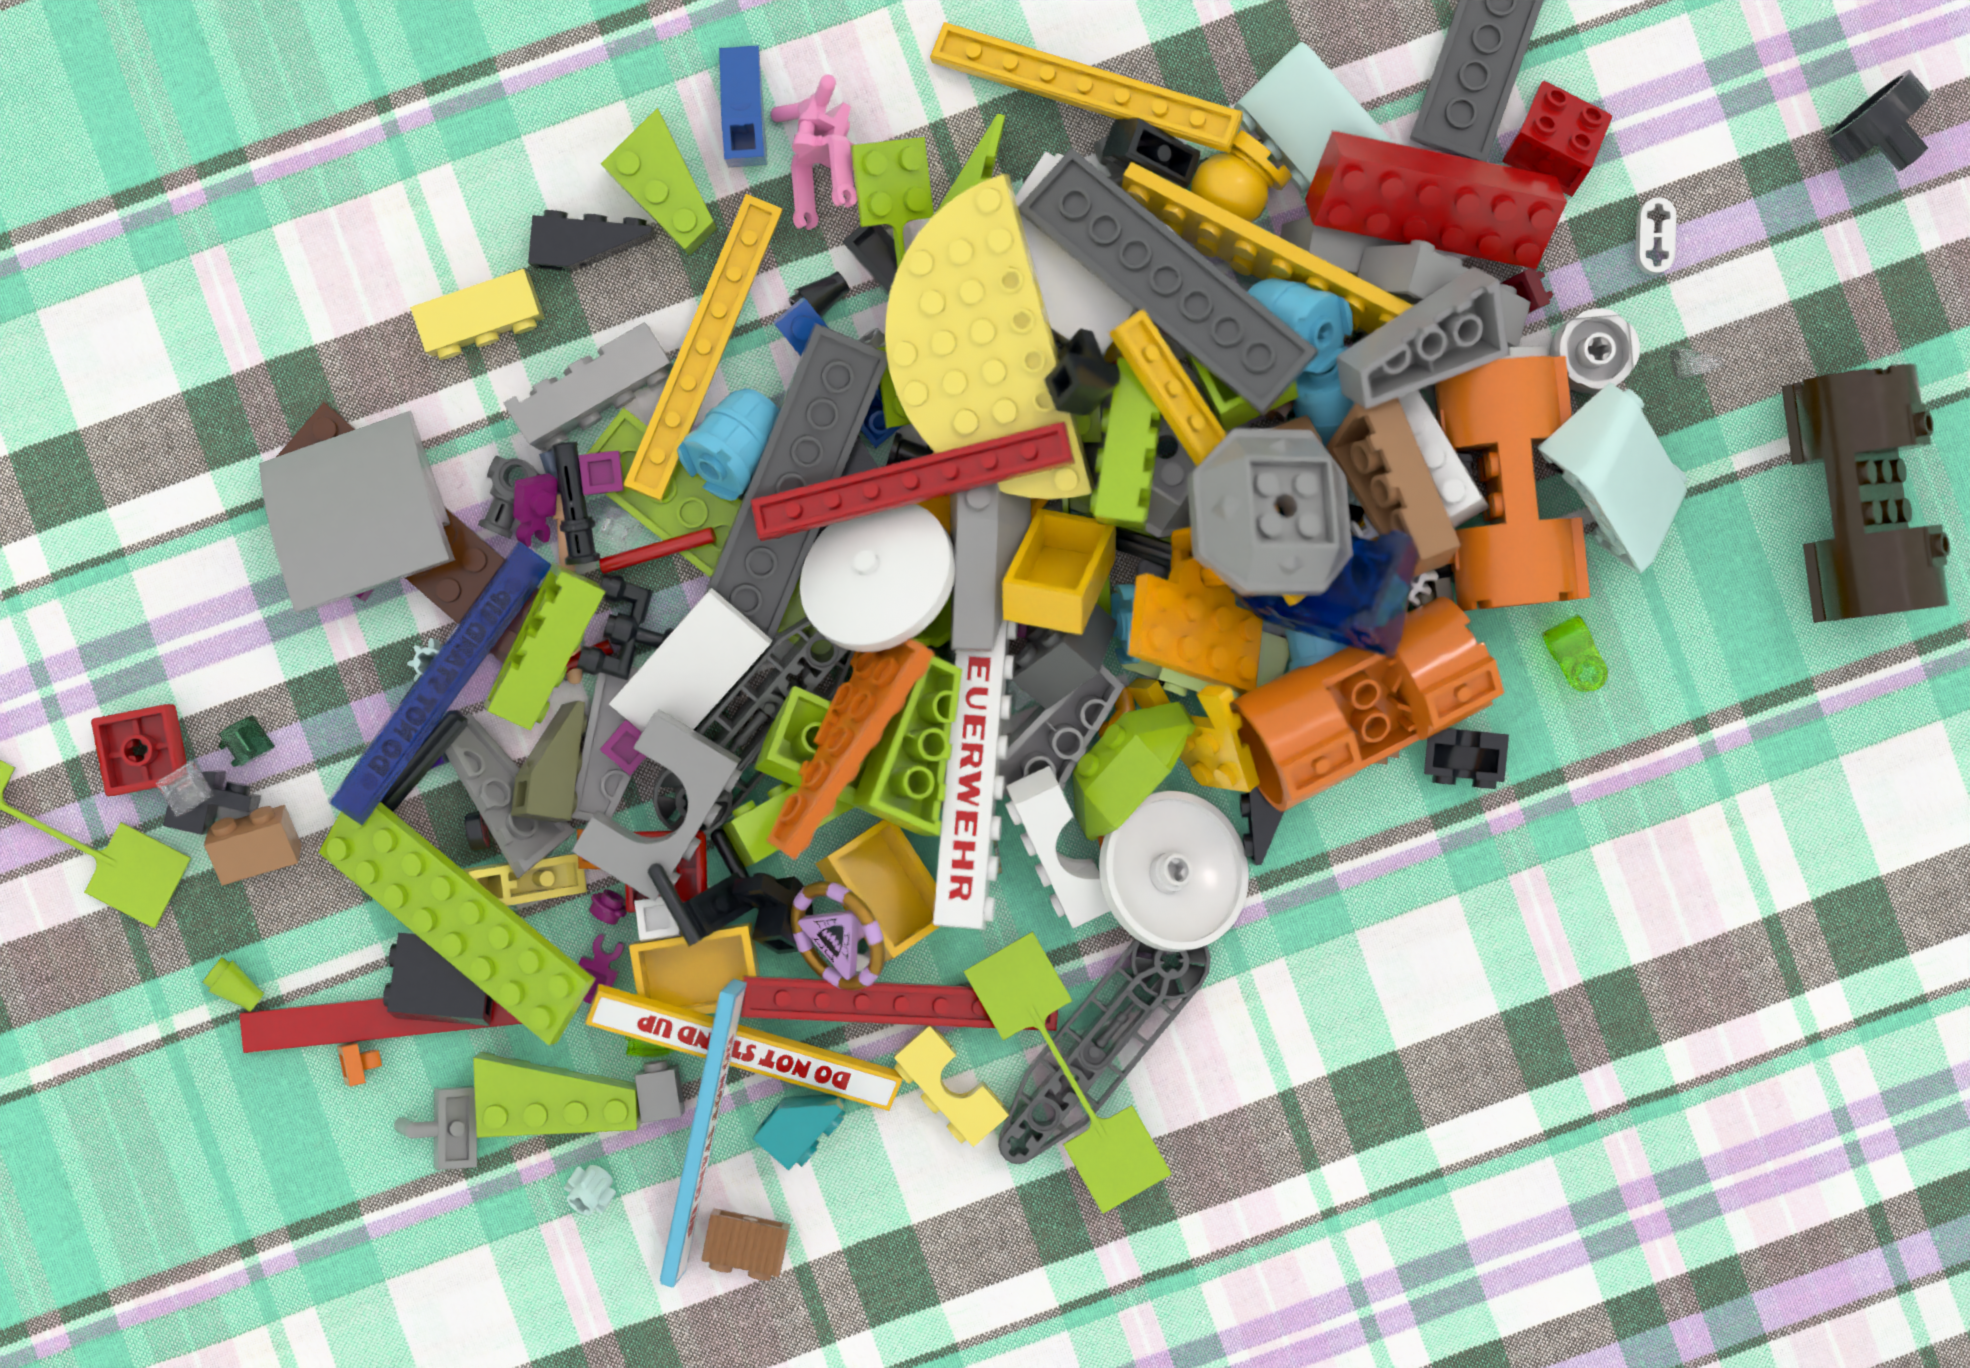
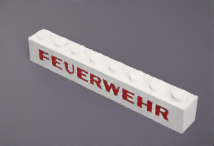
M1002 620L991 652L956 650L955 666L962 669L956 719L955 722H952L949 742V744H952L950 760H947L945 784L947 787L945 801L943 802L933 925L986 930L987 921L993 922L995 897H989L990 881H997L999 860L998 857L992 856L993 840L1000 841L1002 817L995 816L996 801L1003 800L1005 791V776H999L1000 759L1006 760L1008 754V736L1002 735L1003 719L1010 720L1012 697L1011 695H1005L1006 679L1011 680L1013 678L1015 669V656L1008 655L1010 639L1016 640L1017 622Z

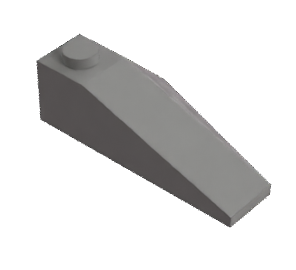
M998 483L950 495V538L955 552V578L951 589V650L989 652L993 650L1003 620L1002 582L1031 525V498L1001 492Z

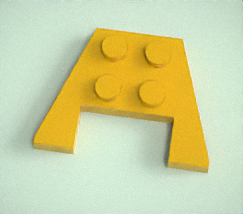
M1137 678L1127 686L1132 697L1142 709L1170 703L1158 680ZM1206 685L1197 693V696L1209 717L1190 715L1196 728L1192 735L1187 737L1184 749L1179 757L1190 770L1193 778L1201 786L1250 792L1260 781L1249 745L1246 743L1241 745L1237 732L1243 726L1240 716L1237 713L1232 715L1229 703L1234 700L1233 692L1227 686Z

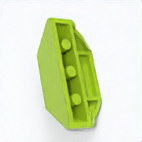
M1177 701L1123 713L1114 724L1106 729L1103 737L1094 747L1080 758L1072 771L1075 817L1087 839L1094 841L1098 836H1103L1119 829L1171 772L1184 749L1187 737L1191 736L1196 728L1195 723L1183 704Z

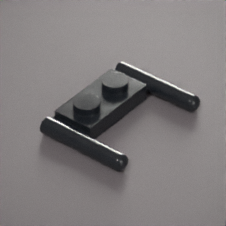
M721 828L715 829L711 833L710 838L731 875L686 902H682L661 864L655 863L648 868V874L688 946L699 942L755 908L732 894L735 879L750 877L727 834Z

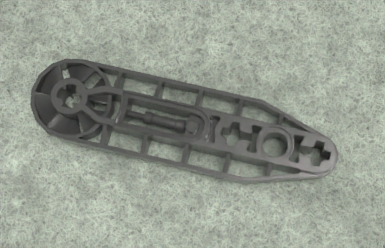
M805 617L779 633L773 639L767 649L740 677L695 731L702 735L712 722L717 720L723 728L712 741L724 748L756 709L760 707L761 709L755 714V717L735 737L734 740L736 742L728 750L734 753L740 745L744 746L748 742L751 735L770 715L769 721L738 755L741 761L736 769L743 772L752 760L760 754L766 735L791 688L796 686L830 701L836 694L838 687L841 686L855 651L839 647L829 641L832 646L828 652L824 654L812 652L811 646L818 640H829L814 627L808 617ZM798 633L801 636L782 660L772 654L780 643L794 634ZM847 652L845 659L843 660L841 657ZM802 657H805V659H806V661H807V663L805 664V666H804V662H803V658H802ZM768 660L775 668L755 690L747 682L761 665ZM836 664L840 667L835 682L823 695L816 689V686ZM789 673L793 675L802 673L803 680L793 679L789 682ZM742 690L749 698L732 718L729 719L721 714L736 694ZM663 767L654 782L653 804L657 816L668 829L675 831L683 824L686 818L688 800L686 799V790L680 779L672 771ZM757 771L747 783L739 778L735 786L741 789V791L734 799L733 791L729 793L723 789L715 802L722 806L710 827L702 824L699 830L707 834L722 825L732 814L731 811L740 805L766 774ZM659 788H675V798L658 795ZM677 809L681 816L674 822L669 818Z
M1134 939L1053 1036L1052 1040L1055 1044L1065 1032L1076 1040L1063 1059L1072 1075L1076 1074L1075 1080L1087 1101L1093 1105L1092 1110L1095 1114L1203 985L1209 973L1211 959L1207 945L1192 950L1180 951V955L1176 956L1179 961L1178 966L1174 968L1172 965H1168L1164 969L1160 965L1165 963L1161 958L1162 954L1165 952L1173 954L1174 952L1159 950ZM1137 951L1151 953L1152 956L1151 959L1136 957ZM1130 953L1132 975L1120 967ZM1189 962H1191V963H1198V964H1204V967H1203V966H1198V965L1189 964ZM1117 970L1128 980L1109 1003L1104 1005L1095 996ZM1158 972L1161 977L1151 988L1146 986L1152 976ZM1177 978H1180L1184 989L1182 992L1179 991L1175 980ZM1138 983L1146 992L1153 995L1148 1002L1133 992ZM1128 996L1132 1002L1123 1013L1119 1011L1112 1023L1095 1040L1097 1044L1091 1041L1093 1036ZM1183 998L1174 1010L1163 1002L1164 999L1177 1000ZM1092 1001L1102 1011L1080 1036L1070 1026ZM1136 1005L1141 1007L1142 1010L1105 1053L1101 1048L1104 1049L1120 1027L1129 1019L1127 1016ZM1160 1006L1169 1013V1016L1147 1041L1137 1031L1155 1009ZM1134 1036L1144 1046L1122 1071L1112 1061ZM1048 1044L1025 1070L1009 1109V1116L1005 1119L999 1134L998 1147L1000 1154L1005 1160L1013 1164H1023L1030 1161L1090 1121L1089 1115L1086 1114L1084 1118L1068 1128L1061 1123L1080 1100L1074 1089L1070 1086L1066 1087L1060 1094L1061 1100L1065 1102L1063 1105H1060L1054 1095L1047 1092L1049 1089H1052L1055 1095L1062 1088L1060 1077L1064 1074L1059 1063L1054 1066L1044 1058L1051 1050ZM1041 1062L1051 1072L1034 1093L1028 1096L1023 1092L1029 1075ZM1109 1067L1119 1076L1100 1099L1096 1101L1087 1091L1105 1069ZM1021 1097L1025 1103L1012 1118ZM1040 1103H1048L1055 1109L1054 1115L1048 1121H1038L1032 1116L1035 1106ZM1026 1120L1029 1126L1039 1132V1134L1036 1136L1031 1129L1025 1136L1026 1148L1023 1150L1017 1147L1013 1151L1011 1150V1140L1009 1138L1013 1136L1019 1139L1024 1134L1026 1125L1022 1121ZM1056 1128L1061 1131V1133L1046 1142Z

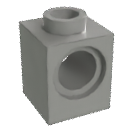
M667 1060L644 1063V1070H639L634 1076L642 1123L682 1117L685 1112L678 1064L668 1066Z

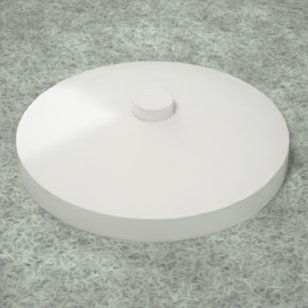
M915 503L830 524L815 540L802 568L800 596L804 611L814 627L826 639L839 647L851 651L873 652L900 645L925 629L946 603L955 578L953 543L947 531L935 516Z
M1157 792L1149 795L1119 829L1105 835L1099 858L1102 891L1109 909L1116 920L1130 935L1140 942L1159 950L1171 952L1200 948L1223 936L1232 927L1242 911L1249 883L1247 857L1244 856L1245 849L1232 823L1210 802L1187 792Z

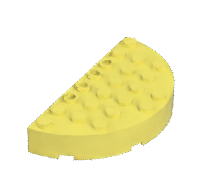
M1002 174L973 186L948 202L926 223L906 251L894 278L886 312L885 341L891 379L907 417L919 435L935 453L1065 421L1075 464L999 482V489L1007 494L1041 499L1071 498L1091 494L1095 485L1076 416L1056 411L1044 381L1045 377L1059 363L1058 350L1009 174Z

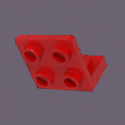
M1542 81L1525 120L1508 147L1502 162L1513 168L1556 176L1563 193L1573 197L1594 164L1612 120V115L1559 87Z

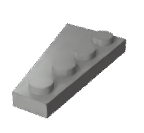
M631 667L628 680L598 673L582 751V767L577 776L575 786L578 802L571 818L590 821L591 817L598 811L612 819L631 779L632 774H627L601 752L600 748L626 719L609 703L635 675L639 668Z
M469 713L465 716L468 719L467 727L445 753L517 879H519L566 841L575 830L567 821L554 823L511 816L515 777L520 768L472 714Z

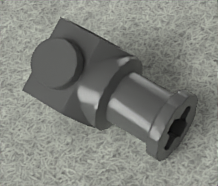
M496 455L487 473V477L492 479L493 486L490 494L494 498L485 519H480L478 525L511 539L513 533L510 529L515 520L513 517L515 488L509 483V473L516 467H523L527 472V478L541 474L537 473L534 466L522 459H505Z

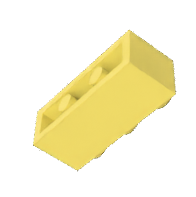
M524 268L410 307L425 352L432 357L438 355L439 360L461 354V347L476 343L477 347L493 344L500 340L499 334L511 330L514 331V334L531 331L537 328V321L545 319L531 276Z

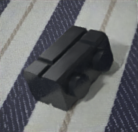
M1130 118L1128 120L1116 119L1102 152V157L1125 169L1133 162L1182 188H1188L1201 156L1199 150L1188 144H1183L1181 140L1139 118Z

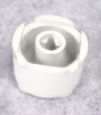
M1590 309L1568 320L1557 329L1551 342L1550 356H1566L1570 389L1580 393H1598L1609 382L1618 385L1634 369L1640 353L1638 335L1632 325L1619 316L1620 314L1609 309ZM1593 346L1594 349H1600L1601 356L1595 358L1594 355L1589 354L1588 347Z

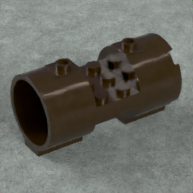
M1917 364L1890 365L1884 370L1883 368L1857 369L1804 379L1803 383L1797 382L1782 386L1792 465L1824 462L1835 538L1803 544L1813 622H1826L1948 606L1949 598L1944 565H1947L1946 556L1950 553L1949 538L1943 532L1942 525L1909 528L1908 522L1912 518V508L1909 500L1904 496L1903 482L1906 481L1907 471L1904 461L1901 458L1899 459L1898 452L1931 444L1930 435L1933 434L1934 424L1930 412L1926 411V404H1922Z

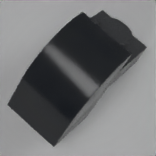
M1080 328L1057 354L1059 363L1044 379L1056 411L1084 416L1091 414L1118 385L1120 370L1118 365L1105 362L1093 331Z
M226 771L198 772L186 777L174 788L169 798L163 826L204 835L207 834L208 828L215 823L218 806L244 812H253L259 807L261 795L249 793L251 786L227 781L226 787H223Z
M755 873L752 877L735 879L732 891L733 895L759 909L752 939L777 954L799 952L791 928V909L794 898L804 885L796 877L776 879L774 876L766 873ZM812 903L806 909L805 916L813 915Z

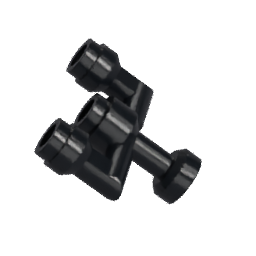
M604 574L601 588L606 592L603 598L612 603L622 600L632 603L633 606L630 616L619 612L617 616L609 614L603 637L609 638V643L621 646L618 658L606 655L601 648L583 645L577 669L584 670V673L590 675L603 673L628 680L636 653L634 643L658 648L674 629L668 628L662 634L639 627L640 624L645 622L653 590L629 584L619 575Z

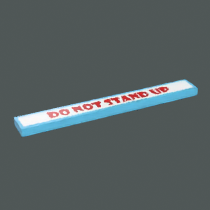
M736 979L730 981L719 994L659 1280L661 1281L660 1284L672 1288L675 1287L686 1272L747 985L746 982Z

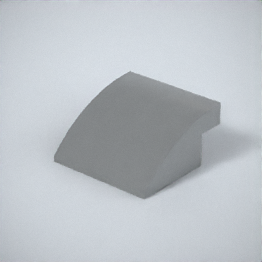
M411 411L259 463L262 492L270 531L295 613H305L455 560L444 530V526L450 525V521Z

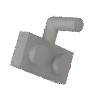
M474 1086L434 1088V1121L413 1122L404 1117H400L395 1121L394 1129L406 1137H434L435 1169L477 1167Z

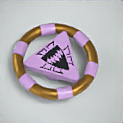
M818 881L804 886L793 901L791 928L798 951L806 963L820 978L839 989L860 990L872 985L882 973L885 960V945L878 921L871 910L852 890L835 882ZM819 896H828L850 909L842 912L805 916L808 906ZM866 936L870 946V960L863 971L856 975L857 944L859 940ZM813 942L828 958V960L835 966V968L829 966L820 957V955L814 948Z

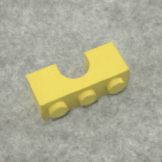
M926 1025L895 1052L894 1058L898 1063L894 1068L908 1084L915 1081L924 1091L920 1097L933 1113L936 1114L940 1110L950 1121L947 1125L948 1130L961 1144L967 1140L974 1147L1009 1116V1110L984 1081H981L975 1088L966 1093L953 1092L944 1085L941 1072L945 1065L956 1056L957 1051L935 1026Z

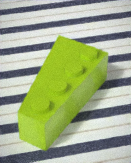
M1118 357L1117 365L1120 370V381L1111 391L1113 392L1111 408H1104L1101 432H1106L1107 434L1105 447L1099 448L1097 453L1096 472L1100 473L1098 489L1093 488L1090 512L1094 513V517L1100 524L1147 529L1162 414L1126 359Z
M552 562L483 704L485 709L530 731L535 722L540 724L550 706V702L547 700L554 687L558 688L563 681L567 671L566 664L572 653L578 649L585 629L606 591L595 581Z

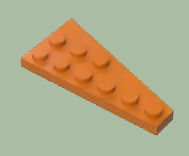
M912 639L881 651L863 653L855 651L850 665L854 667L853 674L849 682L838 687L813 741L819 747L812 762H803L798 773L802 777L797 793H793L786 798L767 842L796 860L800 852L810 845L813 833L823 818L833 811L837 797L846 784L856 777L860 763L869 750L878 744L882 737L883 729L891 717L901 710L905 703L906 695L914 683L926 673L929 661L935 654L934 652Z

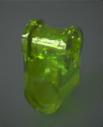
M1578 614L1542 632L1543 640L1550 654L1559 664L1573 689L1579 692L1595 691L1606 683L1608 679L1607 666L1595 646L1588 627ZM1582 664L1586 668L1593 667L1596 673L1591 676L1592 684L1589 680L1581 681L1578 675L1583 672Z

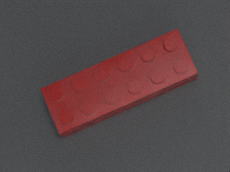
M1333 130L1305 197L1312 223L1315 226L1411 244L1413 240H1419L1434 245L1436 250L1537 269L1567 204L1556 176Z

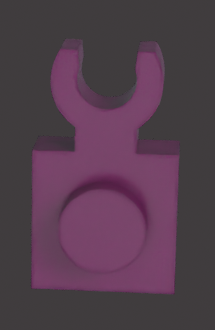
M549 473L515 480L513 517L521 522L517 528L516 537L526 547L531 546V538L534 532L535 537L543 543L548 542L550 539V528L546 524V517L556 515L558 479Z
M603 933L599 934L593 942L594 958L591 959L583 955L578 964L595 978L583 999L584 1002L589 1004L593 1000L598 984L613 988L620 971L609 966L612 961H615L622 955L625 944L620 941L613 953H606L602 948V942L606 936Z

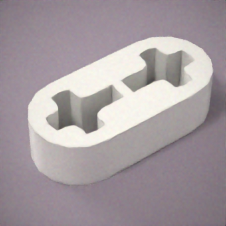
M1661 197L1652 198L1644 203L1638 210L1636 218V264L1641 271L1649 275H1657L1671 267L1675 259L1676 209L1669 200ZM1655 207H1659L1658 211L1660 214L1666 215V220H1663L1658 225V233H1654V220L1647 219V214L1652 212ZM1654 240H1657L1658 253L1665 256V259L1658 262L1657 266H1653L1652 259L1646 258V253L1653 250Z

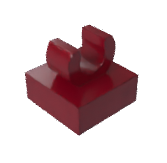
M1533 268L1527 269L1500 283L1515 288L1517 290L1516 295L1531 302L1528 314L1550 304L1549 299L1553 297L1552 291L1545 292L1540 279L1545 277L1544 272L1536 271Z

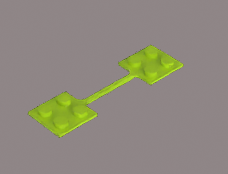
M925 137L851 145L860 226L888 224L893 228L898 268L905 255L903 239L905 224L912 220L927 219L934 216ZM886 347L877 348L886 352ZM887 364L880 381L885 428L912 424L898 399L891 379L889 365Z
M0 760V810L93 856L96 860V870L84 893L155 929L192 858L123 822L119 823L110 843L105 849H93L8 805L4 800L3 793L16 767Z
M1033 931L963 971L1002 1040L1004 1041L1027 1027L1037 1028L1042 1033L1090 1117V1126L1083 1133L1065 1142L1063 1146L1102 1214L1172 1175L1132 1104L1108 1118H1100L1094 1113L1045 1027L1047 1016L1072 1002V999Z

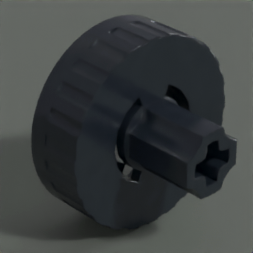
M1907 70L1891 80L1852 111L1825 137V141L1845 164L1857 159L1876 145L1897 171H1902L1915 162L1928 149L1927 145L1906 120L1930 98L1931 94L1913 72Z

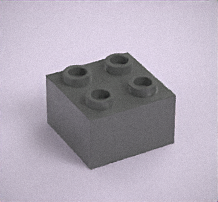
M1095 604L1082 635L1031 625L1025 634V637L1028 638L1026 645L1015 659L1017 667L1011 680L1045 709L1050 708L1099 673L1118 622L1098 604Z

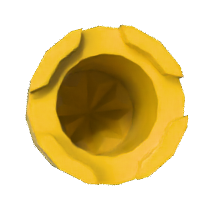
M1240 130L1236 135L1230 153L1213 154L1199 165L1192 180L1191 192L1252 223L1261 216L1268 203V188L1282 191L1292 179V174L1285 165L1277 169L1267 160L1272 152L1255 138Z

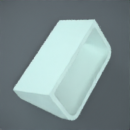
M1300 42L1289 51L1234 106L1236 110L1243 112V119L1240 125L1247 132L1251 133L1254 130L1264 141L1262 145L1272 152L1268 157L1275 163L1280 160L1292 174L1291 183L1302 193L1305 190H1309L1332 130L1394 143L1315 52L1303 42Z

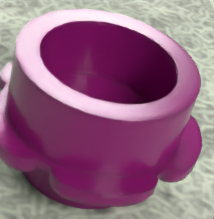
M605 889L603 893H594L591 896L593 902L589 911L600 921L616 925L620 917L626 916L625 900L620 894Z

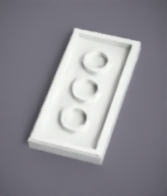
M711 588L612 699L609 705L642 733L658 709L694 730L773 640Z

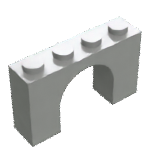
M660 709L653 714L635 744L634 749L672 771L682 782L688 798V810L683 824L668 835L645 837L628 830L597 811L591 817L572 849L573 853L654 901L660 894L648 874V868L655 863L661 864L674 886L681 875L674 871L681 858L689 861L701 842L700 839L695 837L702 824L710 827L722 806L715 802L722 790L724 789L730 793L743 773L736 769L741 758Z

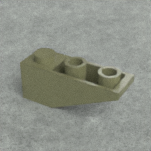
M575 701L562 704L515 777L511 816L554 823L571 820L578 802L575 783L576 775L579 774L582 767V754L579 752L581 736L587 727V715L584 713L585 702Z

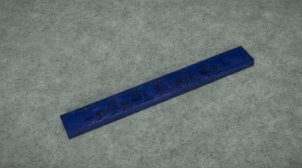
M518 541L330 797L328 800L329 804L363 826L545 577L552 564L522 542Z

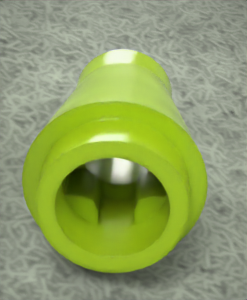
M221 957L202 981L203 984L209 987L208 992L244 1007L249 1012L264 995V992L252 982L233 959L229 962Z

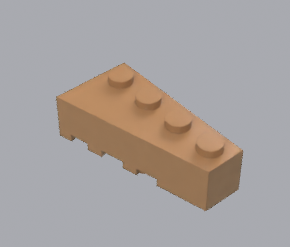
M1398 397L1367 409L1355 403L1326 445V448L1345 473L1347 483L1406 580L1445 566L1461 544Z

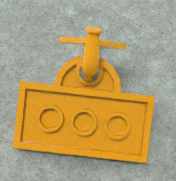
M1275 505V509L1279 513V508ZM1191 527L1172 531L1171 572L1168 581L1151 574L1138 575L1136 578L1128 655L1217 686L1230 687L1232 691L1244 695L1257 687L1263 616L1235 606V589L1224 582L1210 567L1206 568L1193 558Z

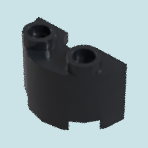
M1446 728L1427 738L1424 774L1433 775L1432 783L1456 785V779L1459 777L1473 779L1472 787L1496 789L1497 782L1505 781L1509 734Z

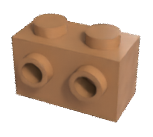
M281 805L275 808L271 806L260 807L250 815L238 819L228 817L218 820L208 828L204 847L223 886L297 864L302 844L286 806Z

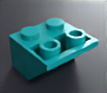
M831 1094L784 1097L758 1126L752 1139L788 1171L795 1163L802 1167L816 1152V1147L820 1143L817 1138L822 1133L829 1137L843 1121V1116L846 1113L843 1110L846 1099Z

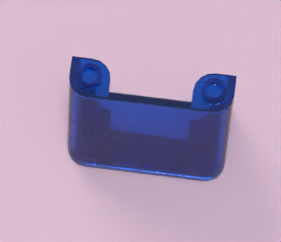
M1278 506L1280 516L1285 518L1284 509ZM1391 530L1389 534H1380L1377 542L1351 535L1353 555L1326 591L1319 595H1307L1298 603L1289 606L1283 595H1241L1233 588L1230 591L1257 617L1272 625L1381 656L1394 657L1402 639L1418 549L1413 544V538L1396 530Z

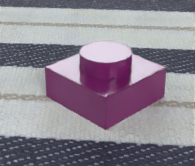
M619 450L579 455L583 495L625 491L621 453Z
M627 719L623 721L600 748L601 752L629 775L647 757L634 749L642 732Z

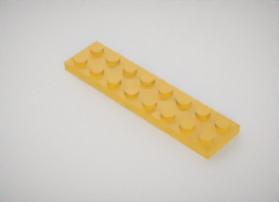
M1133 162L1129 164L1123 175L1122 189L1161 222L1172 228L1183 240L1193 244L1195 249L1207 257L1217 256L1230 264L1232 269L1242 275L1248 276L1252 274L1262 280L1276 278L1291 282H1302L1307 284L1309 288L1317 291H1328L1344 298L1349 303L1352 311V330H1357L1360 327L1370 335L1413 306Z

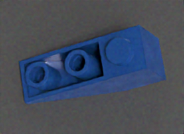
M759 45L719 48L724 160L728 168L768 165Z

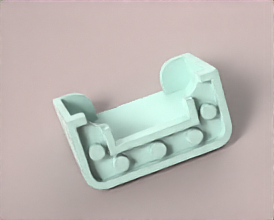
M1609 382L1538 447V450L1545 461L1548 463L1554 462L1565 470L1562 478L1578 491L1599 525L1591 532L1597 544L1635 573L1641 574L1653 563L1687 493V488L1684 484L1687 482V477L1669 459L1641 411L1644 403L1639 396L1631 389L1622 391Z

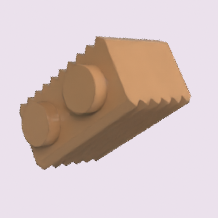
M713 1208L701 1261L709 1262V1268L715 1271L730 1273L733 1268L748 1270L749 1277L770 1281L771 1276H780L791 1224Z

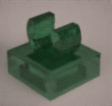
M253 715L227 726L218 734L222 739L219 743L220 749L222 750L227 747L235 758L231 762L233 767L239 765L242 767L266 755L275 748Z

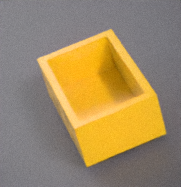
M1038 508L1002 582L1003 620L1082 635L1115 562L1116 526L1100 524L1095 518Z
M882 819L815 863L826 881L835 882L852 890L871 910L878 921L884 937V962L894 959L940 927L933 925L937 884L898 825ZM841 904L845 911L850 910L846 905ZM865 936V937H864V940L866 941L867 945L869 946L868 941H867L866 936Z
M752 922L724 926L691 946H688L682 933L680 937L643 943L640 940L634 941L629 945L637 995L702 1014L716 1013L719 994L733 979L742 981V975L760 976L755 940L752 939Z

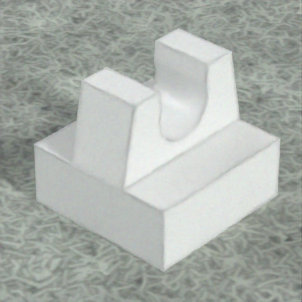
M658 897L655 901L652 899L634 901L639 940L642 943L681 936L677 924L661 897Z

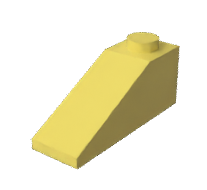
M575 853L545 857L519 879H517L508 862L462 869L506 906L587 892L584 869H578V855Z

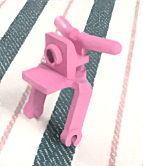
M826 74L821 78L816 93L811 95L810 98L799 103L775 107L770 113L771 119L777 123L799 119L798 133L795 134L792 149L796 155L793 156L791 163L795 206L793 222L798 229L806 226L808 230H811L818 224L812 166L815 163H820L831 169L832 200L836 206L845 203V206L849 208L857 202V194L853 183L852 170L854 169L851 145L855 144L846 137L850 128L848 117L851 106L843 102L825 113L827 104L836 86V79L830 74Z

